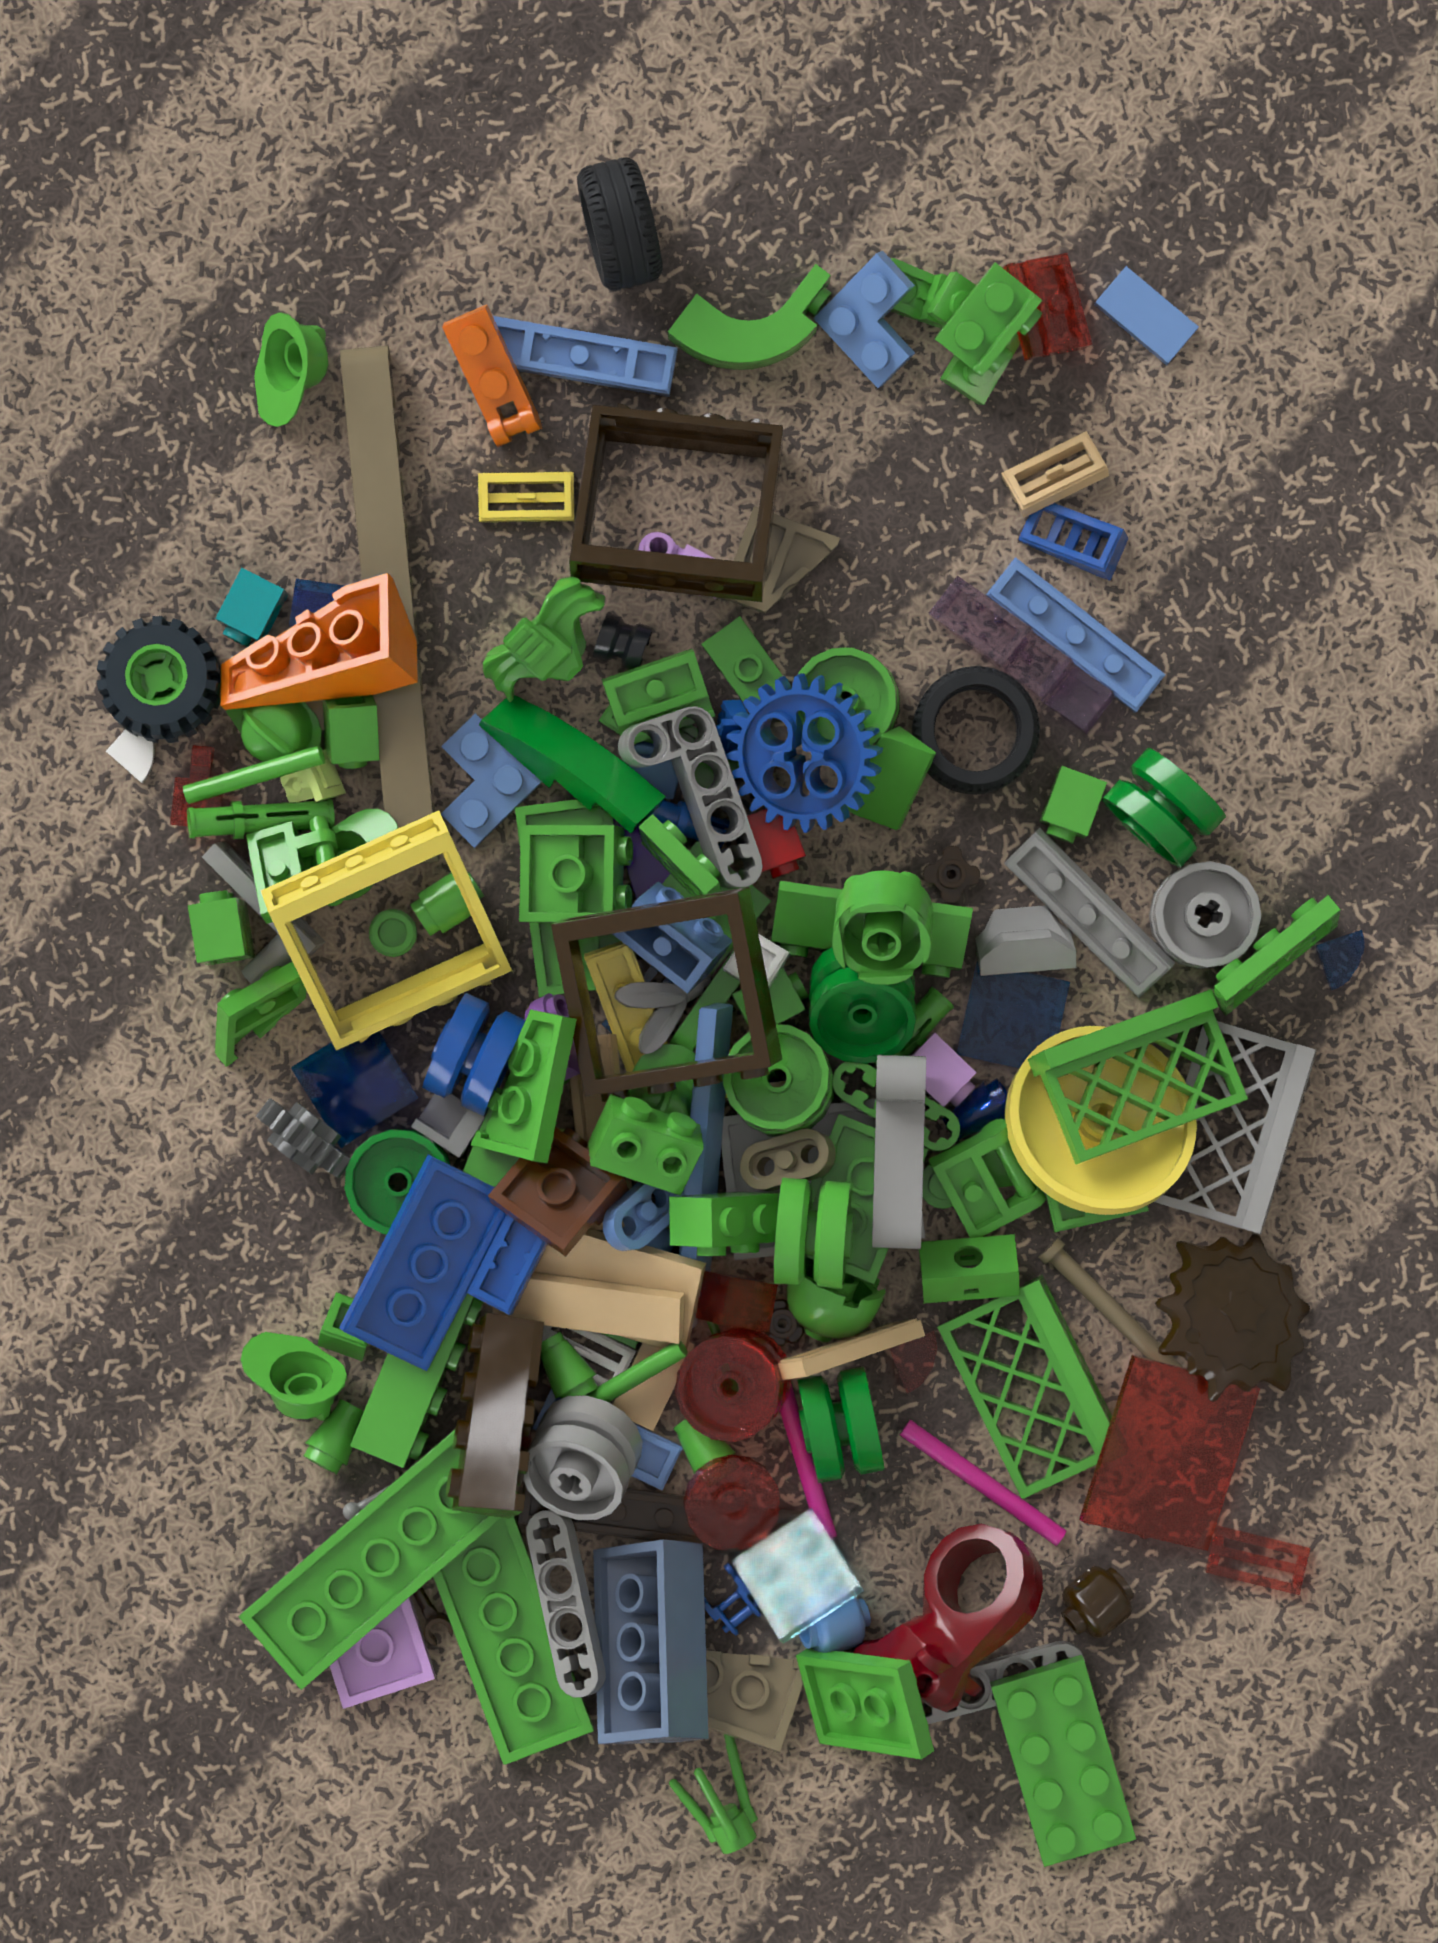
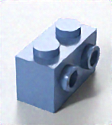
M657 882L642 894L632 907L684 897L675 889L665 887L660 882ZM708 917L613 934L687 994L710 974L732 943V939L723 933L721 926Z

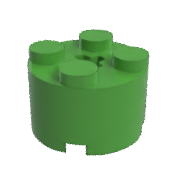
M872 871L862 875H853L845 881L844 888L836 902L832 938L833 953L838 963L844 969L848 966L858 973V979L867 983L889 985L907 980L913 976L916 968L922 963L923 965L925 964L931 950L933 905L927 891L921 886L920 879L911 872Z

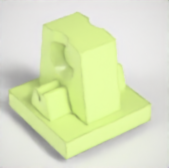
M322 750L325 764L280 777L289 803L313 798L315 802L346 793L336 766L331 764L326 750Z

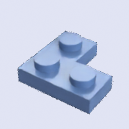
M884 251L876 253L813 318L877 388L883 386L915 354L884 319L915 285Z
M476 713L441 746L474 780L441 815L474 848L542 783L479 726L482 719Z

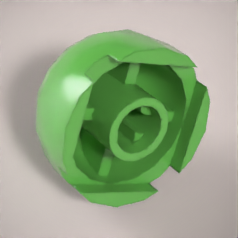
M808 1257L804 1280L800 1285L787 1284L786 1288L790 1312L798 1323L805 1327V1332L808 1336L822 1342H829L832 1338L844 1339L859 1335L874 1320L886 1291L885 1288L878 1291L877 1287L880 1282L878 1278L875 1284H872L845 1273L843 1289L818 1287L814 1281V1260Z

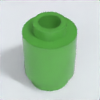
M468 872L479 899L483 898L484 894L470 872ZM452 873L447 874L419 892V899L410 904L430 936L440 930L444 934L471 917Z

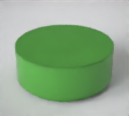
M388 909L377 914L372 920L369 927V939L372 946L379 953L388 957H399L408 953L415 945L417 927L414 920L407 913L398 909Z

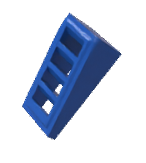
M1053 503L1029 515L1018 540L1110 581L1129 538L1125 530ZM1043 511L1056 516L1046 539L1033 535ZM1065 521H1068L1073 526L1064 546L1056 544ZM1086 529L1091 532V535L1083 553L1075 551V548L1083 530ZM1104 537L1108 539V542L1100 560L1093 557L1101 538Z

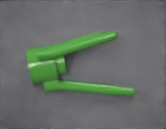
M724 1734L740 1809L737 1808L735 1803L722 1805L701 1768H696L694 1775L714 1811L710 1815V1819L676 1779H671L669 1785L702 1826L710 1843L717 1841L722 1853L729 1854L754 1841L757 1835L751 1824L758 1818L750 1804L735 1739Z

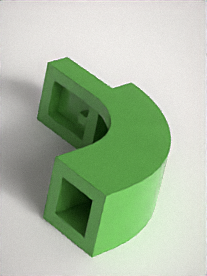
M815 264L783 307L774 314L758 320L747 321L729 317L696 294L668 330V340L693 358L719 368L749 370L778 363L800 350L816 334L817 324L806 317V314L810 312L816 316L831 297L832 292L826 289L830 284L831 275Z

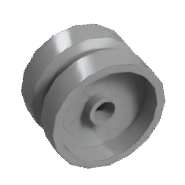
M1212 861L1189 864L1166 877L1153 894L1149 911L1152 936L1158 946L1180 965L1203 969L1228 964L1243 955L1257 937L1261 921L1259 897L1248 878L1229 865ZM1205 907L1210 911L1211 920L1206 925L1198 924L1201 917L1194 914L1197 908Z
M567 1396L553 1402L544 1413L537 1427L536 1436L527 1449V1452L530 1453L528 1472L524 1474L523 1478L527 1490L541 1505L558 1515L575 1520H597L612 1514L621 1503L628 1487L629 1478L634 1473L641 1458L643 1441L638 1428L625 1412L601 1399L590 1396Z

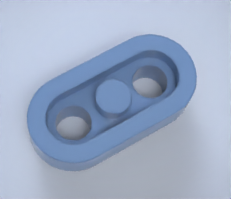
M637 1182L606 1211L603 1218V1233L607 1242L619 1251L643 1248L670 1224L669 1197L680 1195ZM652 1193L655 1195V1204L651 1200ZM622 1221H623V1223H624V1225H625V1231H624V1232H623V1229H622Z

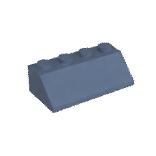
M662 1539L593 1550L595 1624L606 1673L604 1684L597 1692L598 1744L674 1743L709 1739L703 1543Z

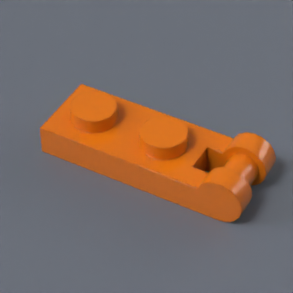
M488 304L444 322L442 328L482 411L496 446L500 447L512 442L511 436L523 431L530 434L542 429L538 412ZM513 401L518 413L504 419L499 406Z

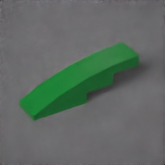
M514 695V699L511 702L505 698L479 723L482 729L548 788L555 782H558L589 811L597 804L600 805L630 833L659 808L666 797L628 764L592 738L550 712Z

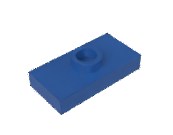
M506 1214L467 1293L508 1315H512L548 1244Z

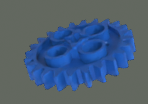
M804 673L794 677L792 686L788 679L783 676L775 680V691L768 684L758 688L761 700L750 696L743 701L745 708L750 714L739 712L733 716L732 719L742 730H734L727 734L726 738L738 744V748L725 755L727 759L739 762V767L732 771L733 778H743L745 782L738 791L739 795L743 796L752 793L755 797L749 809L753 812L763 805L768 808L765 822L770 823L781 815L783 816V828L788 831L794 827L799 819L803 833H807L814 828L816 819L819 826L825 830L833 825L832 815L838 821L843 822L850 817L847 806L857 811L865 804L859 793L870 794L875 790L876 787L866 776H876L881 772L882 768L870 762V758L881 754L883 748L870 745L869 739L879 733L880 730L874 727L865 728L863 722L872 712L869 709L856 713L853 707L859 698L857 694L845 700L840 698L843 687L842 683L839 682L833 685L827 691L825 690V678L822 675L814 678L810 686H808ZM800 710L805 713L806 720L803 725L798 715ZM819 717L827 718L834 725L835 737L833 740L825 739L818 732L817 721ZM773 718L780 719L787 726L788 737L786 741L779 740L771 732L770 725ZM802 745L803 751L811 752L812 758L806 761L805 755L797 754L796 748ZM822 765L829 766L837 774L838 783L836 788L828 787L821 780L820 768ZM775 766L782 767L789 773L791 779L789 788H782L774 780L773 771ZM804 781L810 791L809 795L803 793L802 785Z

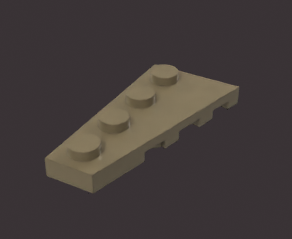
M706 1650L708 1729L780 1753L803 1686L797 1659L751 1654H729Z

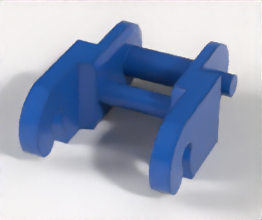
M728 1562L724 1565V1568L731 1574L733 1580L738 1585L736 1592L720 1605L717 1604L715 1606H712L704 1597L705 1610L715 1622L721 1618L725 1623L722 1627L725 1633L730 1630L737 1636L739 1633L736 1627L753 1613L758 1617L762 1615L758 1610V1607L762 1604L758 1599L754 1602L750 1600L748 1595L752 1593L751 1589ZM741 1597L747 1605L729 1619L723 1611Z

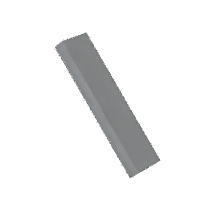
M1041 828L1004 862L1138 998L1148 991L1175 964Z

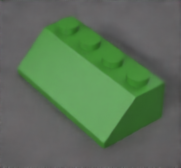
M780 881L771 942L780 945L781 948L790 952V956L807 958L808 949L824 952L831 948L836 902L842 889ZM932 902L931 950L925 964H921V974L950 978L951 970L959 971L962 969L973 908Z

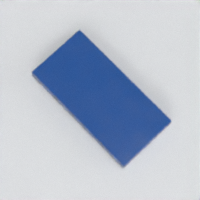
M428 1154L339 1328L349 1335L427 1371L506 1216V1213L493 1205L489 1200L488 1195L495 1187Z

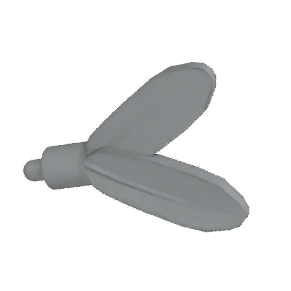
M709 976L688 994L676 984L657 982L629 983L615 991V999L626 1007L656 1008L639 1036L638 1046L642 1054L652 1053L662 1047L677 1025L687 1002L702 995L704 988L711 983Z

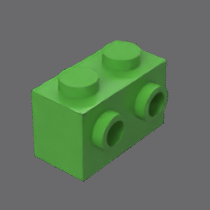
M610 1094L588 1141L591 1166L680 1196L704 1149L700 1124L696 1123L691 1117L679 1112L668 1114L651 1108L641 1099L635 1097H626L624 1099Z
M723 1192L670 1196V1245L697 1247V1256L726 1255L727 1246H730L731 1253L760 1252V1243L775 1242L779 1193Z

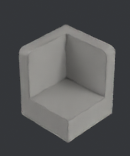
M434 1094L420 1117L415 1119L411 1127L458 1158H461L471 1144L476 1131L480 1130L485 1116L462 1107L461 1099L453 1094L445 1098Z

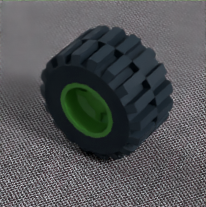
M152 616V622L145 623L142 618L132 621L134 628L126 631L123 627L115 633L118 640L114 644L106 643L103 648L106 658L104 661L99 660L97 671L101 675V680H97L98 691L103 696L104 700L102 702L114 719L129 733L136 737L138 735L142 736L147 741H152L153 743H158L159 739H165L168 743L179 742L178 736L186 734L190 738L197 734L195 728L203 723L207 726L213 719L209 715L213 708L218 710L221 699L218 696L219 689H221V666L212 648L201 634L193 627H186L183 621L173 618L172 622H168L163 616Z

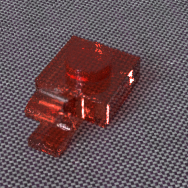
M192 746L190 777H175L170 825L187 826L188 808L222 807L223 794L188 804L183 793L184 785L211 778L215 747Z

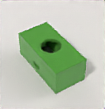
M1014 1234L921 1242L919 1258L924 1304L1020 1296L1019 1268ZM978 1265V1266L973 1267V1268H963V1267H961V1266Z

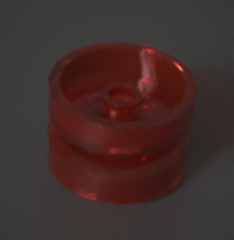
M733 1326L715 1331L686 1355L677 1372L675 1394L681 1413L695 1430L712 1440L735 1442L753 1437L781 1412L790 1395L791 1379L782 1380L778 1363H781L780 1360L787 1358L786 1354L773 1338L755 1328ZM729 1378L734 1379L738 1383V1391L732 1389L733 1381Z

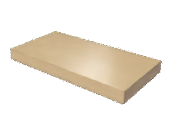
M588 1229L566 1257L548 1244L534 1272L685 1293L684 1326L681 1341L686 1349H688L706 1263L647 1245L641 1249L619 1251L607 1242L603 1232ZM625 1337L658 1348H664L671 1344L668 1342Z

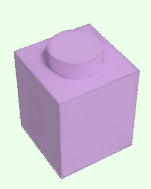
M932 1033L927 1038V1041L911 1055L926 1056L925 1092L937 1104L944 1107L950 1101L956 1107L975 1088L970 1079L977 1072L936 1033Z

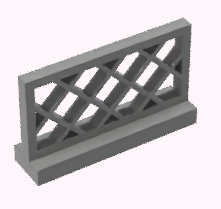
M1217 1021L1221 1032L1232 1036L1240 1051V1054L1232 1057L1233 1062L1236 1063L1244 1059L1257 1082L1245 1089L1246 1095L1260 1088L1269 1104L1266 1117L1247 1126L1237 1105L1231 1106L1243 1129L1219 1142L1216 1140L1205 1119L1207 1116L1196 1119V1122L1201 1121L1213 1144L1191 1156L1187 1165V1169L1199 1191L1183 1200L1162 1195L1154 1202L1262 1235L1317 1051L1313 1048L1299 1044L1296 1045ZM1202 1026L1195 1053L1205 1057L1209 1040ZM1239 1038L1257 1043V1045L1245 1051ZM1266 1046L1284 1051L1285 1055L1280 1071L1261 1080L1249 1055ZM1191 1062L1186 1079V1084L1191 1087L1194 1086L1201 1068L1200 1065ZM1209 1070L1206 1078L1214 1074L1225 1096H1231L1221 1076ZM1277 1079L1271 1098L1265 1085ZM1263 1125L1257 1144L1251 1131ZM1246 1134L1255 1150L1253 1161L1234 1172L1221 1147ZM1216 1150L1229 1175L1204 1188L1191 1163ZM1249 1171L1243 1190L1237 1177ZM1232 1180L1241 1195L1236 1217L1216 1211L1207 1193ZM1202 1196L1208 1208L1189 1202Z

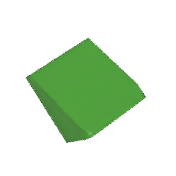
M336 1292L320 1331L317 1346L363 1361L368 1343L343 1332L339 1328L354 1298Z

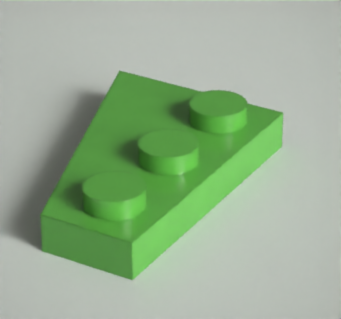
M530 1009L507 1061L511 1071L502 1092L494 1090L487 1106L493 1111L485 1130L476 1131L470 1145L531 1161L548 1163L577 1019Z

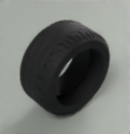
M622 157L618 160L614 159L582 168L577 176L579 197L590 246L603 286L611 291H618L622 288L626 289L646 284V282H654L663 272V264L649 197L637 162L629 157Z
M982 666L959 668L935 681L921 698L912 724V735L936 752L927 773L939 784L950 790L972 795L997 791L1019 777L1035 755L1040 734L1038 712L1025 688L1010 675L994 668ZM981 690L994 694L1005 702L1014 716L1016 723L1014 746L1007 758L991 769L983 771L961 769L948 761L937 745L935 737L937 715L950 698L961 692Z

